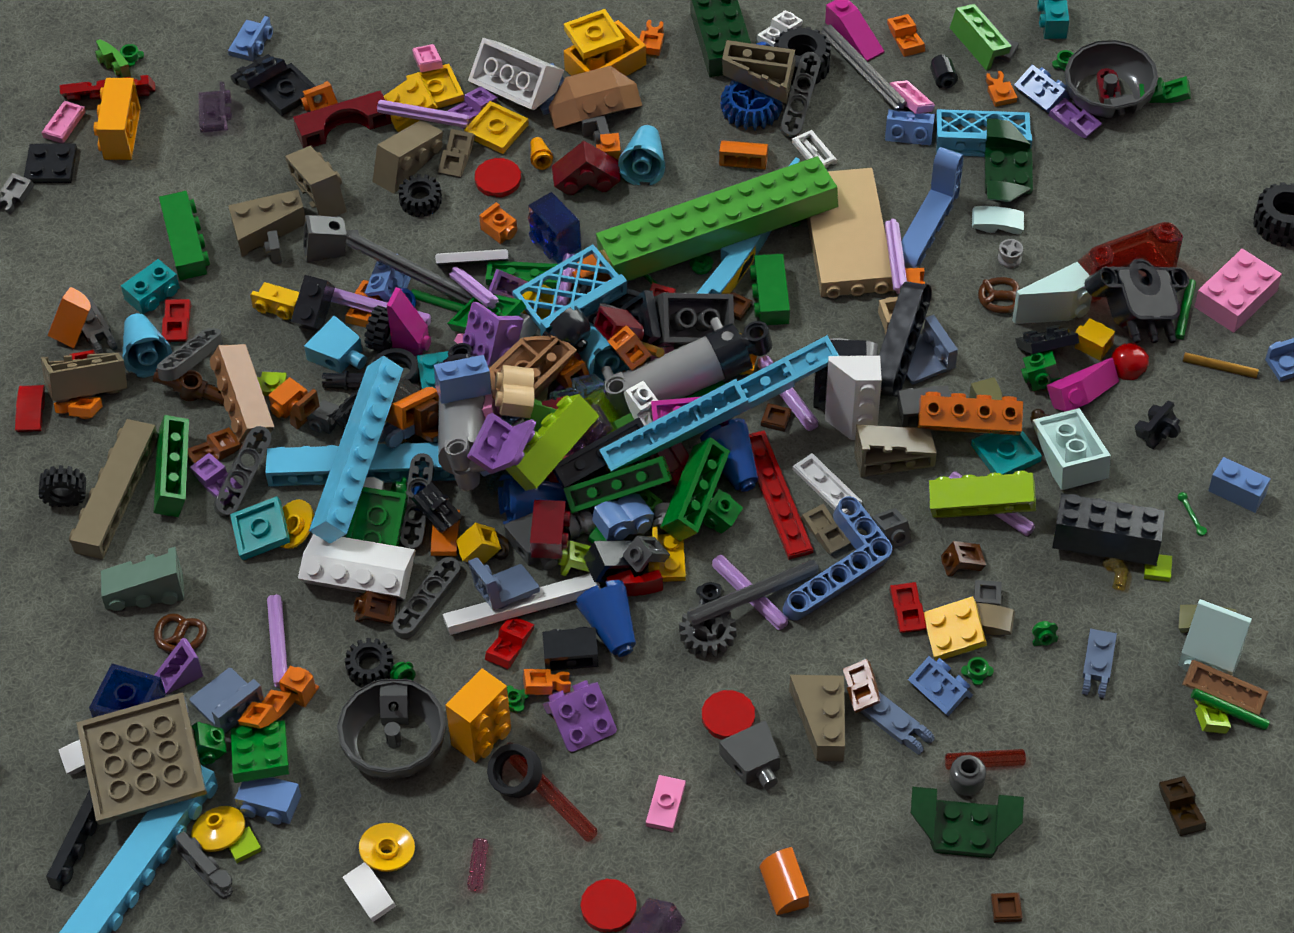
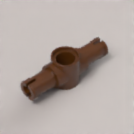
M157 369L154 373V383L173 388V391L179 392L180 397L185 401L203 400L204 398L224 405V399L218 387L202 380V376L196 371L189 370L173 381L160 380Z

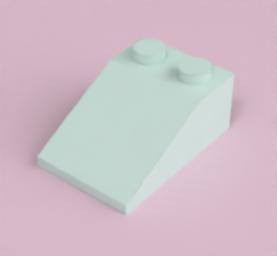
M1076 262L1016 291L1012 321L1015 324L1069 321L1076 317H1084L1090 310L1092 298L1086 291L1084 284L1085 279L1090 275Z
M1080 408L1032 421L1050 472L1061 490L1109 478L1111 455Z
M1200 599L1181 652L1178 666L1183 667L1187 672L1191 661L1196 660L1233 676L1240 660L1252 618Z

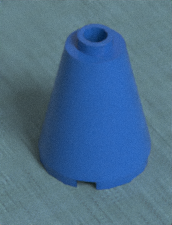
M735 418L728 420L729 425L721 427L718 424L708 429L701 435L700 439L702 442L711 437L730 451L722 473L735 490L741 489L742 492H746L756 486L755 483L758 481V475L748 426L744 419Z
M505 474L500 477L499 481H504L503 487H498L500 514L505 512L507 521H503V524L533 513L534 500L565 501L567 507L568 501L560 483L544 480L538 488L525 491L511 475Z
M610 580L606 582L607 587L599 589L598 585L584 591L577 597L578 603L576 605L590 626L595 627L596 634L611 654H618L619 657H623L633 651L632 648L636 645L626 586L621 580Z

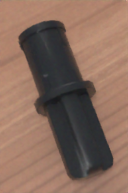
M349 371L344 373L324 372L322 379L332 381H322V387L344 388V390L360 388L364 373H349Z

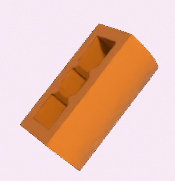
M721 140L719 166L766 170L769 146L768 144Z
M72 287L69 288L60 302L47 336L75 348L91 308L90 302L84 294Z
M423 388L392 403L386 422L401 430L414 425V407L430 399L439 402L436 388Z
M785 848L768 856L761 863L760 870L776 916L809 907V893L793 848Z

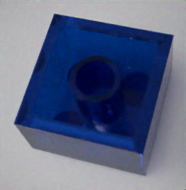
M552 192L528 205L530 239L534 244L539 243L542 246L547 258H553L559 264L563 261L566 253L576 254L581 251L580 220Z
M111 664L89 706L92 718L164 698L166 692L162 679L158 676Z

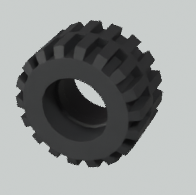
M801 26L796 27V29L789 28L787 32L783 31L780 33V37L775 39L774 47L795 50V69L791 86L793 85L801 55L807 52L816 53L821 60L815 81L816 84L821 81V78L825 79L827 73H829L830 41L826 39L827 36L824 33L820 34V31L817 29L812 30L811 27L802 28ZM808 59L805 62L807 63L805 73L809 74L812 65H814L812 63L813 60ZM805 79L797 82L798 87H802V84L805 83L807 87L810 86L809 82Z
M1285 182L1280 183V185L1273 184L1270 188L1266 187L1263 193L1259 195L1253 224L1254 227H1257L1256 232L1258 235L1263 233L1262 238L1265 241L1271 239V244L1276 245L1277 242H1280L1283 247H1286L1287 243L1294 246V183H1290V185H1287ZM1280 212L1289 213L1291 215H1284Z

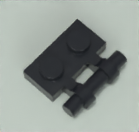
M267 54L264 57H257L253 60L252 64L246 67L238 68L237 72L230 77L233 83L239 82L240 87L251 90L288 67L284 59L271 57Z

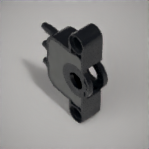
M1136 259L1127 267H1103L1085 279L1086 291L1093 297H1106L1113 320L1121 328L1128 329L1133 343L1136 344L1141 341L1139 329H1146L1151 343H1157L1159 341L1157 329L1161 327L1164 328L1168 341L1170 343L1176 342V333L1172 323L1180 315V305L1176 293L1189 285V277L1183 269L1178 267H1154L1144 259ZM1138 270L1145 272L1146 275L1142 276Z

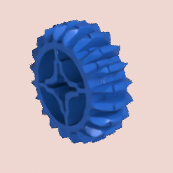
M731 80L730 84L725 86L724 92H722L720 108L724 118H728L729 124L735 123L736 128L744 125L745 131L749 126H753V129L756 131L758 125L765 129L766 123L772 125L774 120H778L779 114L782 111V101L740 82Z

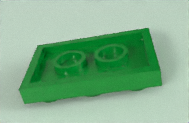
M494 294L498 298V303L495 304L496 307L494 309L486 307L497 316L519 317L527 308L522 300ZM475 297L447 323L452 331L465 333L471 304L479 302Z
M363 487L346 538L399 546L408 495Z
M285 720L274 721L261 729L244 725L231 729L234 783L289 774Z

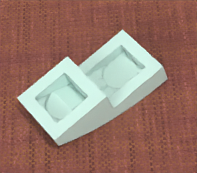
M974 206L972 209V227L989 233H995L997 229L1013 234H1021L1024 230V212L998 206Z

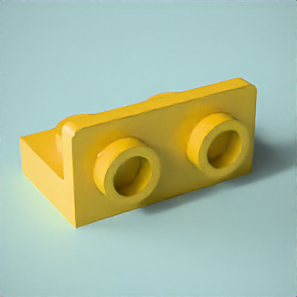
M264 282L259 292L252 291L250 297L253 308L258 312L273 313L281 319L288 320L292 319L299 292Z
M652 527V536L647 537H655L668 551L670 556L665 562H649V572L660 570L663 582L686 581L684 540L678 541L670 534H658L657 527Z

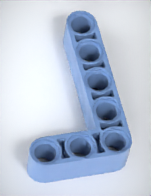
M943 147L938 149L933 163L931 190L901 241L905 268H916L917 265H921L926 256V249L930 248L935 240L934 235L936 231H940L945 222L943 221L945 215H949L954 206L952 203L954 199L958 198L960 192L963 154Z
M851 496L842 498L833 513L835 523L856 550L788 595L782 609L783 614L789 620L802 619L883 566L891 555L892 545L856 498ZM842 509H848L852 515L845 514ZM857 529L865 530L868 535L860 534ZM873 549L880 550L883 556L876 555ZM853 562L860 563L863 569L856 568ZM832 576H839L843 582H836ZM812 589L820 590L822 596L815 595ZM791 602L799 603L802 609H795Z

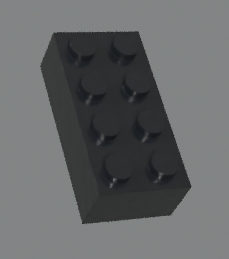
M1061 493L1052 548L1157 566L1162 542L1165 510Z

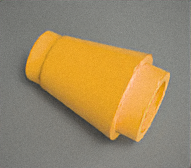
M541 137L533 138L530 142L531 164L539 170H545L551 166L553 154Z

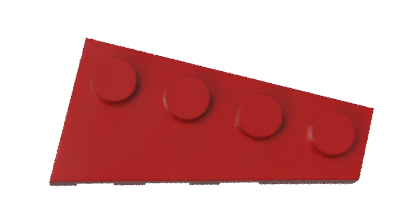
M141 75V80L134 79L137 95L148 96L150 92L155 91V82L149 75ZM105 80L97 81L94 86H92L91 82L59 85L60 94L63 97H67L68 101L81 100V96H90V99H101L100 89L104 87Z

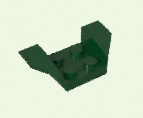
M987 119V137L984 153L985 193H987V200L1011 202L1021 195H1031L1033 192L1031 144L1007 120Z
M912 787L910 813L931 840L930 844L935 853L992 858L998 850V846L1023 823L1024 797L999 795L997 805L937 800V789Z

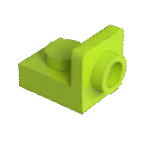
M569 541L568 549L563 550L562 559H558V564L561 565V575L567 576L571 567L589 572L583 558L591 546Z

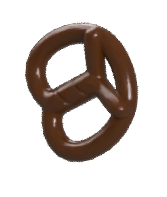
M1007 277L984 279L978 290V298L982 306L992 312L1012 313L1014 312L1016 291L1020 290L1017 281ZM1005 284L1011 286L1012 291L994 290L992 286ZM993 300H1012L1013 304L1010 306H998L991 302Z
M167 614L157 622L154 629V639L158 648L171 653L176 645L172 644H178L184 637L188 627L195 626L199 628V633L190 643L194 650L204 641L207 627L203 621L197 618L186 619L179 614ZM169 622L179 623L173 636L163 640L162 631L164 626Z

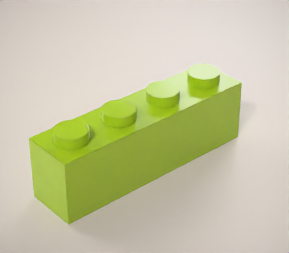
M580 394L563 397L556 405L558 409L542 420L541 424L543 426L538 432L535 431L531 441L526 444L523 450L525 454L518 465L506 468L508 473L525 491L538 488L599 417L596 411Z
M1016 471L1013 474L1006 475L990 473L987 476L964 475L961 478L952 479L943 476L936 478V480H929L930 510L933 518L1036 511L1033 473Z

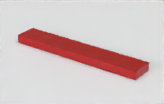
M765 430L749 434L758 475L757 483L788 560L813 554L812 545Z

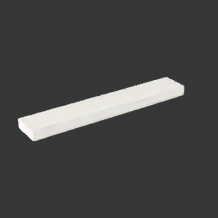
M589 573L540 587V592L533 594L529 598L510 603L504 608L492 610L488 603L484 602L444 613L443 618L449 634L453 635L572 602L593 586L598 585L599 589L601 588L599 582H594Z

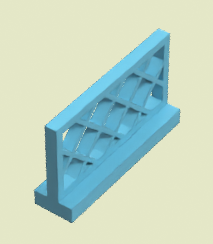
M937 109L936 153L940 147L964 156L984 157L987 130L983 131L978 127L981 125L987 127V119L991 118L1010 121L1031 144V149L1030 113ZM942 117H952L954 120L948 123ZM975 118L977 121L970 123L966 119ZM1023 119L1025 122L1017 125L1013 120ZM958 124H961V125L964 126L965 128H963L962 130H959V129L956 128L955 126H957Z
M592 244L513 290L512 295L515 299L524 302L527 307L525 311L539 327L542 336L544 331L548 334L552 330L551 322L570 307L574 310V306H577L588 317L598 311L600 303L610 304L627 294V280L622 274H617ZM591 254L597 260L596 266L582 264L583 259ZM567 268L578 269L576 277L562 275L563 270ZM581 270L594 271L593 280L579 278ZM598 272L609 274L612 278L607 282L596 281ZM548 279L556 280V289L542 287L543 282ZM561 281L575 283L573 292L559 290ZM578 284L592 286L591 291L587 294L576 293ZM527 291L537 292L536 301L526 300L522 294ZM540 294L554 295L553 304L539 302ZM558 296L572 298L571 303L566 306L556 304ZM537 308L550 309L551 314L541 320L537 315Z

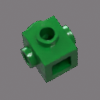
M1052 350L1035 353L1023 358L1025 368L1021 369L1025 383L1030 382L1033 391L1047 388L1048 384L1061 379Z
M718 489L713 493L703 518V523L722 534L732 527L743 507L734 501L728 493Z
M196 722L192 725L201 764H212L226 753L224 730L222 728L201 722Z

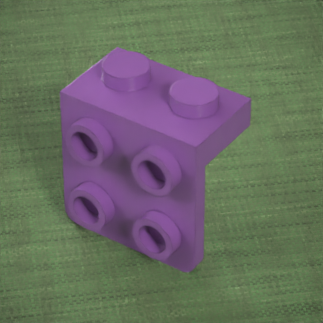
M473 302L468 313L463 343L471 346L474 356L484 355L487 365L492 366L519 341L524 319L519 316H497L479 302Z
M494 413L488 414L467 458L490 474L505 470L513 465H518L524 457L525 453L523 450L526 444L531 441L535 434L533 429L536 422L530 419L516 426H511Z
M587 680L572 686L574 691L565 695L563 690L548 696L549 701L543 704L546 713H552L566 749L570 752H574L616 733V725L598 682L588 684Z

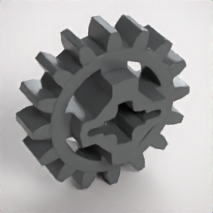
M730 611L697 625H691L687 621V614L682 615V622L679 623L680 641H684L685 649L693 647V655L700 651L703 652V658H706L710 652H712L714 657H717L718 650L726 653L727 645L733 646L737 628L736 620L731 619Z

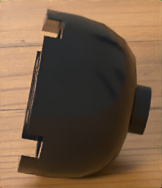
M574 306V310L570 307L557 316L550 324L552 327L550 333L548 334L544 331L542 335L549 336L550 338L552 335L561 341L568 342L577 349V353H580L588 345L586 340L590 335L591 327L585 314L577 306Z

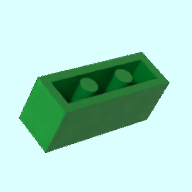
M783 254L754 255V265H750V279L755 280L756 283L752 284V298H757L758 303H754L755 318L759 317V320L766 325L789 324L790 306Z

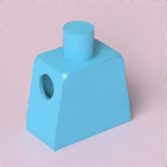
M335 316L304 345L308 361L342 373L350 364L357 369H362L367 362V357L361 354L363 351L361 338Z

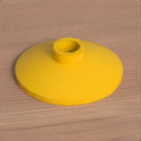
M299 499L293 500L283 507L290 537V543L280 546L285 549L297 547L310 533L309 529L314 518V512L309 503Z
M231 806L212 808L195 821L191 837L197 839L203 851L216 852L232 846L242 836L245 830V818L237 808Z
M380 823L370 827L364 832L359 842V853L364 863L372 869L383 872L401 869L410 862L415 851V842L410 832L394 823ZM390 850L391 853H383V851Z

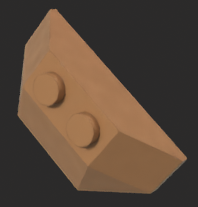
M607 66L566 77L548 108L553 126L557 129L582 122L585 119L606 116L640 107L642 102L637 84L613 67Z
M552 335L551 338L549 336L521 338L489 368L492 398L495 400L496 392L499 391V388L495 387L496 373L501 372L503 365L533 368L535 399L557 378L574 356L577 349L570 343L561 341Z

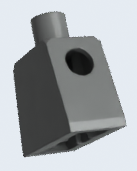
M305 215L303 248L306 263L345 256L346 240L351 232L359 235L358 229L346 230L344 219L341 217Z
M533 513L504 524L505 537L528 566L539 561L545 570H550L557 566V559L531 558L530 536Z
M762 721L719 741L720 756L745 784L757 779L764 789H770L777 784L778 779L773 772L780 769V756L766 721Z

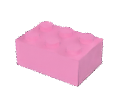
M1241 249L1198 290L1194 307L1234 333L1278 291L1282 273L1246 250Z

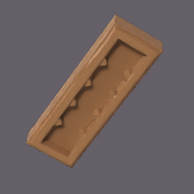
M1196 660L1191 661L1182 684L1190 689L1197 688L1258 716L1268 695L1266 690Z

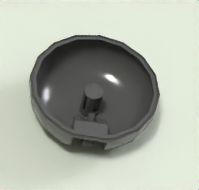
M1116 40L1096 41L1081 47L1069 58L1064 74L1067 93L1080 109H1084L1093 116L1111 119L1115 110L1118 116L1124 115L1126 112L1125 107L1132 114L1140 111L1151 101L1158 83L1156 64L1150 56L1133 44ZM1109 68L1114 70L1119 78L1128 83L1133 95H1120V92H1115L1116 96L1113 97L1114 89L1117 87L1118 77L1115 74L1104 76L1103 88L1107 90V95L1109 96V98L1104 99V104L1091 101L1081 95L1077 88L1080 81L1088 75L1097 74L1101 69ZM1139 84H1144L1145 94L1140 97Z
M408 679L377 680L359 689L342 707L337 723L340 747L352 765L370 777L387 780L410 777L428 767L441 751L447 729L443 706L433 692ZM409 711L423 718L430 728L432 743L429 751L409 765L393 768L372 766L364 762L359 756L357 739L360 729L369 718L380 713L382 725H385L386 743L390 748L401 746L402 735L399 725H409Z

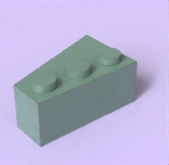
M176 547L169 548L167 554L155 557L154 554L145 556V561L132 564L129 561L101 570V597L105 609L120 611L125 607L138 606L145 608L155 603L174 604L177 601L184 600L183 572Z

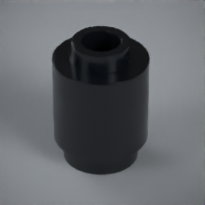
M938 55L932 59L930 69L937 87L950 88L958 81V76L952 60L946 55Z

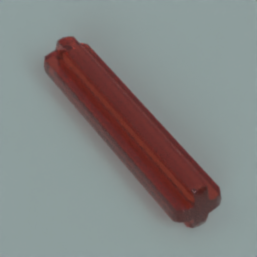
M1023 749L947 753L944 758L945 767L948 770L951 769L952 763L963 755H972L979 758L985 767L1024 765L1026 762V754Z

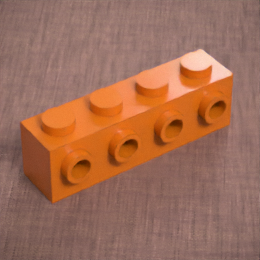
M926 392L919 399L918 428L939 431L1020 435L1022 432L1023 401H1017L1016 397L1004 396L1002 400H993L990 395H977L976 398H966V394L952 393L951 397H944L939 392Z

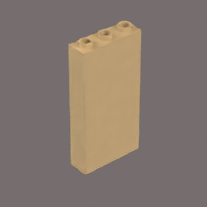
M873 169L828 171L838 188V207L807 218L820 296L836 298L840 295L852 294L860 296L864 293L876 292L884 294L888 291H893L887 239Z

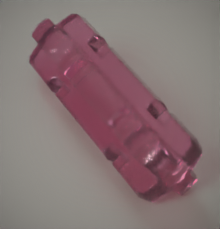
M476 838L473 841V852L469 868L470 875L467 882L468 889L471 891H481L483 889V877L487 861L486 854L488 853L489 846L488 840L485 838Z

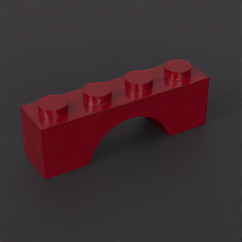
M381 90L294 116L295 131L302 147L311 146L313 148L326 144L329 132L336 126L344 123H358L369 130L391 124V115L377 112L379 100H385Z

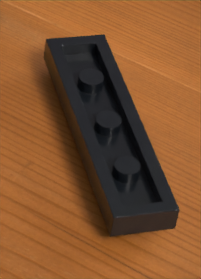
M639 417L562 459L552 470L562 488L564 489L606 466L607 464L599 449L644 427Z
M90 790L46 875L52 889L61 891L64 884H68L71 881L74 873L73 866L77 859L80 860L83 857L85 842L88 836H92L96 831L97 822Z

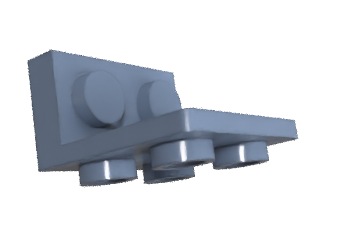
M934 315L925 318L922 334L919 335L906 375L911 384H916L956 368L958 349Z
M478 557L468 561L474 586L492 610L504 608L510 603L529 598L533 594L540 592L539 585L522 564L492 575L489 566H484Z
M232 668L225 670L190 697V703L213 726L222 728L224 734L238 724V720L251 702L261 703L264 700L261 685L254 679L249 683L245 682Z

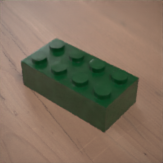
M690 0V14L709 77L723 75L722 58L726 41L751 43L738 0Z

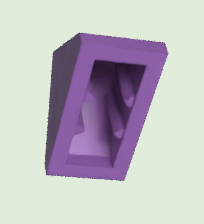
M496 269L489 291L492 294L515 298L512 295V291L528 281Z
M186 638L181 639L154 674L165 694H169L203 677L199 659Z

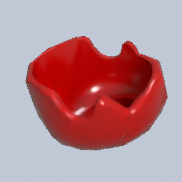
M1133 343L1120 345L1111 356L1117 375L1123 380L1138 379L1143 372H1146L1149 366V355L1142 347Z

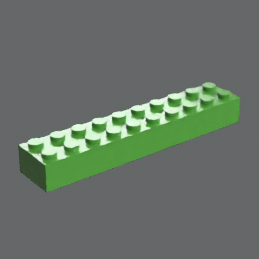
M816 156L596 233L598 251L601 252L618 275L622 274L627 281L837 208L838 188L820 158Z

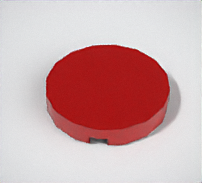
M505 158L489 159L480 164L475 171L476 187L484 195L505 197L511 195L520 186L521 171L518 165L511 160Z
M722 690L712 694L702 707V723L713 737L721 740L753 726L755 722V708L751 700L743 693L734 690Z
M603 879L587 887L582 895L580 907L584 921L594 930L603 933L618 932L626 928L636 916L637 901L634 892L627 884L616 879Z

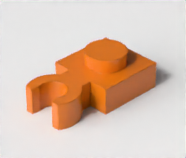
M648 20L646 31H641L639 39L646 45V54L660 56L664 41L662 21H660L658 27H652L651 20Z
M998 71L997 79L992 78L990 73H987L986 82L990 85L987 91L994 106L1016 103L1017 96L1010 81L1003 83V72Z
M81 396L68 402L54 403L56 413L69 412V416H77L81 419L92 418L103 407L102 399L99 397L86 398Z
M524 669L525 694L552 695V690H557L558 692L563 690L564 693H568L571 688V682L569 681L570 673L558 672L557 674H551L550 669Z

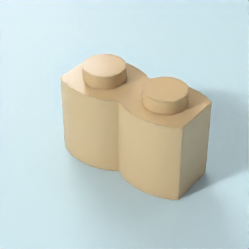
M503 365L501 372L496 373L495 387L499 388V391L496 392L495 406L499 407L500 415L531 418L534 407L533 368Z

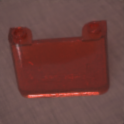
M1158 223L1095 246L1076 262L1090 276L1103 267H1127L1136 259H1144L1154 267H1177L1183 235L1172 223ZM1092 296L1091 303L1101 300L1102 297Z

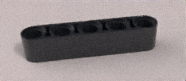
M904 282L901 286L879 353L882 380L880 394L897 397L899 390L903 388L931 301L932 288L929 284Z

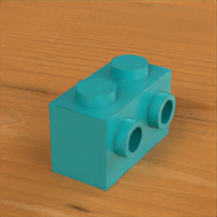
M1038 0L1037 9L1038 12H1041L1039 27L1043 28L1044 39H1067L1069 27L1067 0Z
M157 259L122 284L121 289L124 300L144 315L148 311L155 310L159 303L167 297L174 296L178 289H180L177 274Z

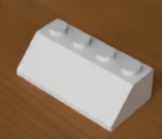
M482 38L468 81L531 110H535L557 92L564 70L501 42Z
M828 356L825 421L850 440H855L856 424L878 426L882 381L880 356Z
M313 534L303 553L298 579L307 584L359 593L372 591L397 597L398 600L405 601L416 550L341 537L332 543H328Z

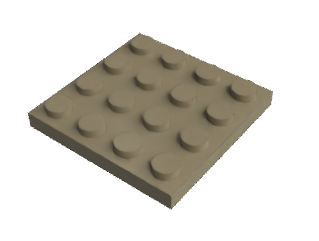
M183 692L76 722L98 825L207 794L187 702Z

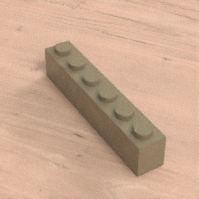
M127 419L123 428L119 429L117 441L108 452L105 467H102L99 471L97 484L89 492V501L86 507L80 511L79 522L76 528L71 530L69 542L74 553L104 559L156 446L158 434L155 425Z

